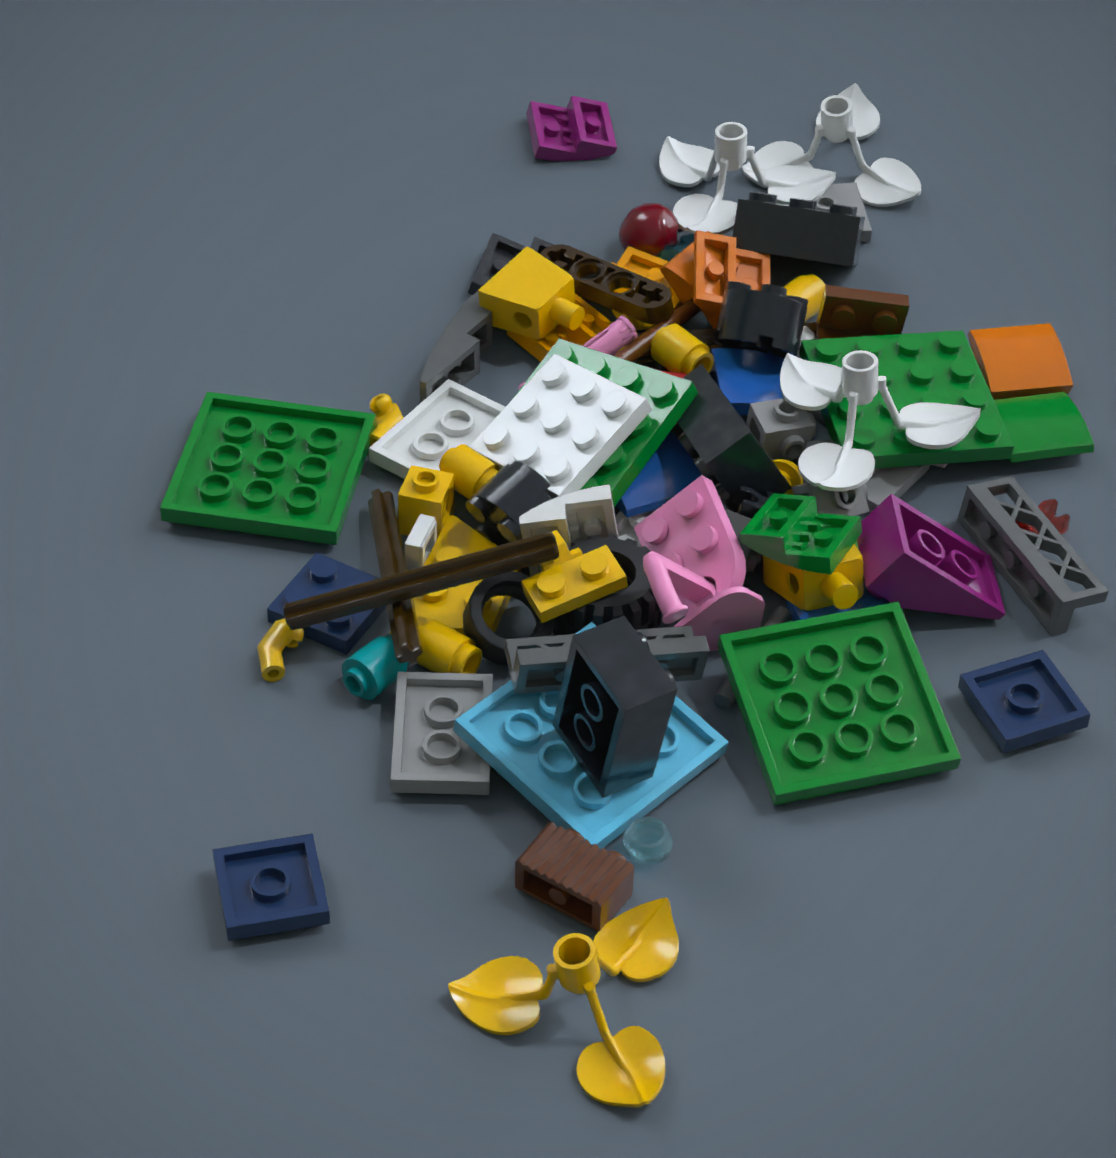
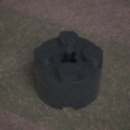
M728 281L723 295L714 342L724 348L755 350L785 358L786 354L789 353L797 357L808 300L786 295L787 289L776 285L763 284L761 291L751 290L750 285Z
M514 461L511 465L508 463L465 503L466 508L478 523L474 530L498 546L522 540L519 517L540 504L552 500L545 492L551 485L543 476L528 465L519 461Z

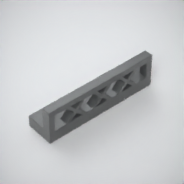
M1013 476L967 485L957 520L981 550L991 556L994 566L1051 636L1067 632L1074 609L1106 601L1109 592ZM1006 493L1015 503V506L996 500L994 496ZM1015 520L1034 526L1039 534L1021 529L1015 523ZM1039 549L1058 555L1064 563L1044 558ZM1063 578L1082 584L1086 590L1072 592L1063 581Z
M692 626L635 630L644 635L650 652L662 668H666L671 672L675 682L702 679L710 652L706 635L694 636ZM575 634L506 639L504 650L514 694L560 691L572 637Z

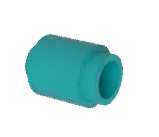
M392 635L378 636L343 662V683L346 689L354 696L365 700H372L397 681V672H406L410 663H399L396 660Z

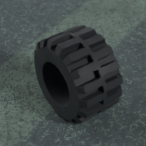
M609 534L608 538L591 535L588 536V540L583 541L579 538L571 541V547H568L569 551L579 547L583 554L607 545L624 571L628 587L556 617V623L552 631L555 636L576 634L591 622L598 626L621 616L626 617L634 630L658 628V625L661 624L662 612L643 570V557L651 552V550L646 546L638 547L635 540L629 538L621 540L618 539L617 535Z

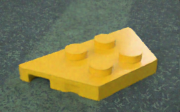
M449 515L424 566L496 547L497 545L456 516ZM483 579L413 598L418 626L426 625L429 621L436 620L465 635L463 631V612L475 587ZM495 596L485 603L482 610L483 619L487 627L494 633L511 596Z

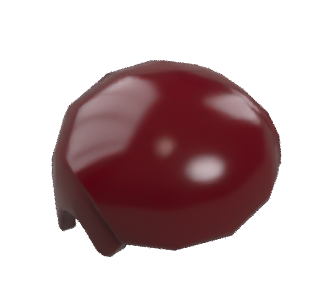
M644 203L633 208L621 223L619 241L624 250L630 246L655 256L666 246L675 247L677 245V231L681 233L683 230L680 228L676 216L669 208L658 203Z

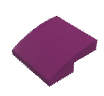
M571 96L567 108L530 101L526 116L534 158L552 161L591 160L615 154L617 145L606 102Z

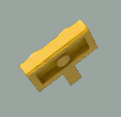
M558 530L551 533L556 538L559 557L555 560L540 563L541 573L521 581L523 592L541 623L628 587L627 577L607 545L585 554L582 553L579 547L569 551L566 542Z

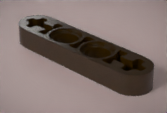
M564 244L549 246L540 253L572 276L575 294L647 324L664 322L673 314L674 307L671 291L661 283ZM592 274H597V275H599V276H597L596 278H593V279H588V280H582V279H581L582 277L587 276V275H592ZM619 288H631L623 293L612 292Z

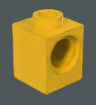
M411 465L398 493L400 532L402 535L409 536L419 515L424 514L435 517L438 538L448 516H453L455 513L454 474Z

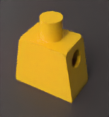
M527 246L478 290L479 306L492 312V326L535 340L543 339L558 324L568 329L576 330L584 319V308L575 304L574 279L572 276Z
M854 543L830 575L797 569L763 555V582L801 610L811 611L833 605L838 609L844 610L852 607L863 596V558Z

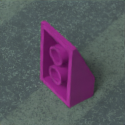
M890 494L861 521L862 534L857 539V544L863 558L864 584L868 591L876 598H885L892 603L899 602L901 608L995 620H1000L1006 615L991 556L893 494Z

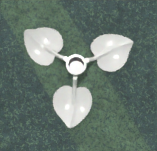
M856 83L838 95L829 96L822 101L821 111L816 118L815 136L807 153L804 154V150L798 144L788 141H777L762 147L754 154L763 176L767 169L780 165L813 168L808 161L814 158L822 136L832 143H841L848 138L850 139L859 169L863 172V174L855 179L864 203L875 207H890L911 201L921 194L919 178L903 162L884 157L877 159L871 167L865 163L858 140L865 139L877 131L880 126V115L876 107L865 97ZM750 162L743 165L742 171L745 176L759 185Z
M726 122L716 127L714 151L701 146L685 144L667 136L659 158V167L663 179L675 186L694 187L702 180L711 181L713 177L718 176L717 191L714 198L706 194H692L678 200L673 208V213L679 222L680 228L692 234L699 230L722 235L734 229L737 203L722 200L727 171L739 170L747 159L759 185L763 188H768V194L777 195L776 203L789 205L790 198L817 200L834 182L836 172L801 166L780 165L767 169L763 176L754 155V146H747V128L737 122Z
M859 350L846 354L842 359V368L827 363L803 360L787 353L780 372L782 395L786 402L796 408L817 411L827 407L831 401L839 403L844 397H847L849 406L843 447L834 443L815 444L806 448L798 461V470L802 478L812 486H819L821 489L828 491H848L864 485L874 473L875 459L873 454L864 449L851 448L853 445L857 405H866L872 402L878 390L896 428L906 429V439L911 444L927 449L952 447L966 437L980 417L981 408L941 403H915L903 407L900 413H898L886 387V377L878 376V358L868 351Z

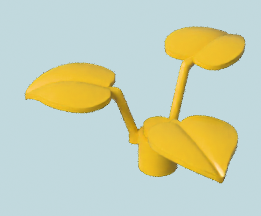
M667 897L638 905L606 923L601 931H598L593 941L590 937L581 933H571L563 936L556 942L553 948L555 964H549L546 967L548 976L544 985L541 971L534 963L527 958L507 956L491 960L467 976L448 983L450 995L463 1016L478 1028L495 1035H514L524 1032L538 1022L540 1018L538 1000L549 998L556 980L559 979L561 986L567 991L574 994H586L599 1033L603 1039L601 1042L587 1046L578 1058L576 1071L581 1088L592 1099L603 1104L634 1108L648 1105L659 1094L665 1079V1058L661 1045L649 1031L640 1026L626 1027L612 1036L596 994L595 986L601 976L600 968L611 977L617 976L621 971L631 981L647 982L661 977L674 966L679 954V940L672 917L670 902Z

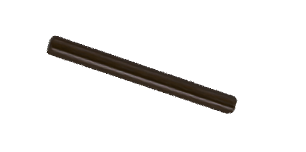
M379 488L371 492L372 498L368 500V507L382 578L407 571L408 569L393 494L390 491L381 492ZM413 598L386 605L396 660L399 663L409 662L411 666L419 662V655L423 653V647Z
M547 532L286 603L283 606L285 621L290 630H297L555 560L559 557L557 541L553 533Z

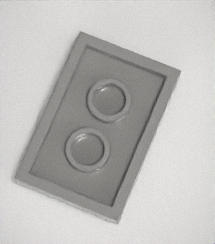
M397 672L391 793L489 795L490 765L454 733L453 728L455 719L493 693V674Z

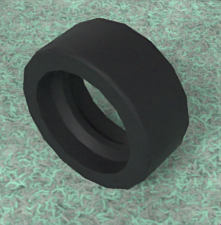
M515 571L483 579L472 592L463 612V631L467 637L474 640L475 646L481 649L483 658L496 664L508 665L504 650L506 639L497 636L490 630L483 619L482 610L485 603L492 597L511 596L522 601L531 610L536 626L529 637L551 635L556 618L541 623L523 592L521 581L531 576Z

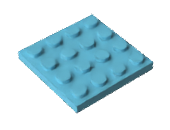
M591 622L576 634L596 627V625ZM510 680L455 719L453 728L454 733L551 822H554L557 827L562 826L563 829H573L579 832L585 840L587 839L591 845L596 844L599 849L612 842L724 755L729 743L676 696L653 777L602 798L552 725L560 691L514 694L512 681Z

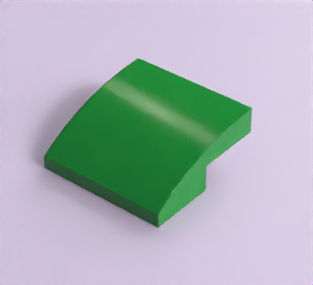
M1065 392L994 400L1014 445L1011 459H1008L1010 462L1094 452V442L1080 411Z
M773 493L742 530L740 540L752 550L779 563L801 570L831 575L862 534L861 516L817 513L815 496Z

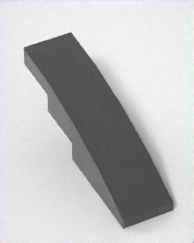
M478 291L465 302L446 325L431 350L419 380L420 403L448 379L464 386L480 373V354L492 345L493 326L492 312L479 306Z

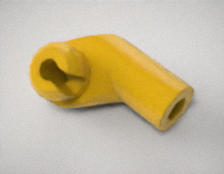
M379 394L371 399L369 403L370 410L376 414L377 426L370 435V447L404 418L398 405L392 403V399L388 394Z
M285 618L274 622L257 647L262 677L269 682L281 680L285 675L282 651L285 646L291 649L298 646L297 641L301 642L303 640V628L290 630Z

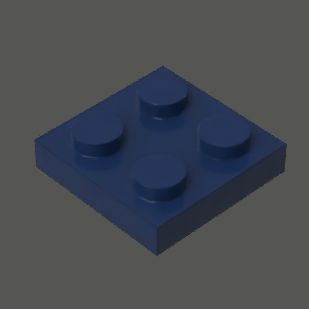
M316 552L267 608L268 622L274 624L275 621L285 618L283 606L286 603L378 579V577ZM385 605L304 627V637L347 655L387 607Z
M1044 650L960 674L959 690L1003 753L1088 727L1090 712Z
M313 833L212 849L228 941L330 924V911Z

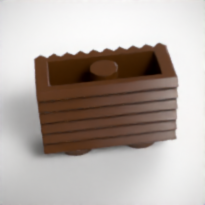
M554 822L548 823L515 861L516 889L596 931H601L606 923L614 919L616 912L620 911L621 907L625 905L627 899H630L633 893L634 866L630 861L628 862L623 855L616 851H606L605 848L599 849L596 844L591 845L579 832L573 829H563L562 826L557 827Z

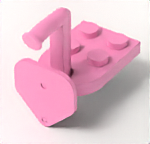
M701 475L637 524L634 530L641 547L646 546L651 550V552L643 557V570L657 604L664 615L662 617L663 623L670 624L684 617L674 627L692 626L694 636L706 635L711 652L719 650L717 646L719 635L759 628L765 602L759 594L742 587L746 574V561L743 550L713 481Z

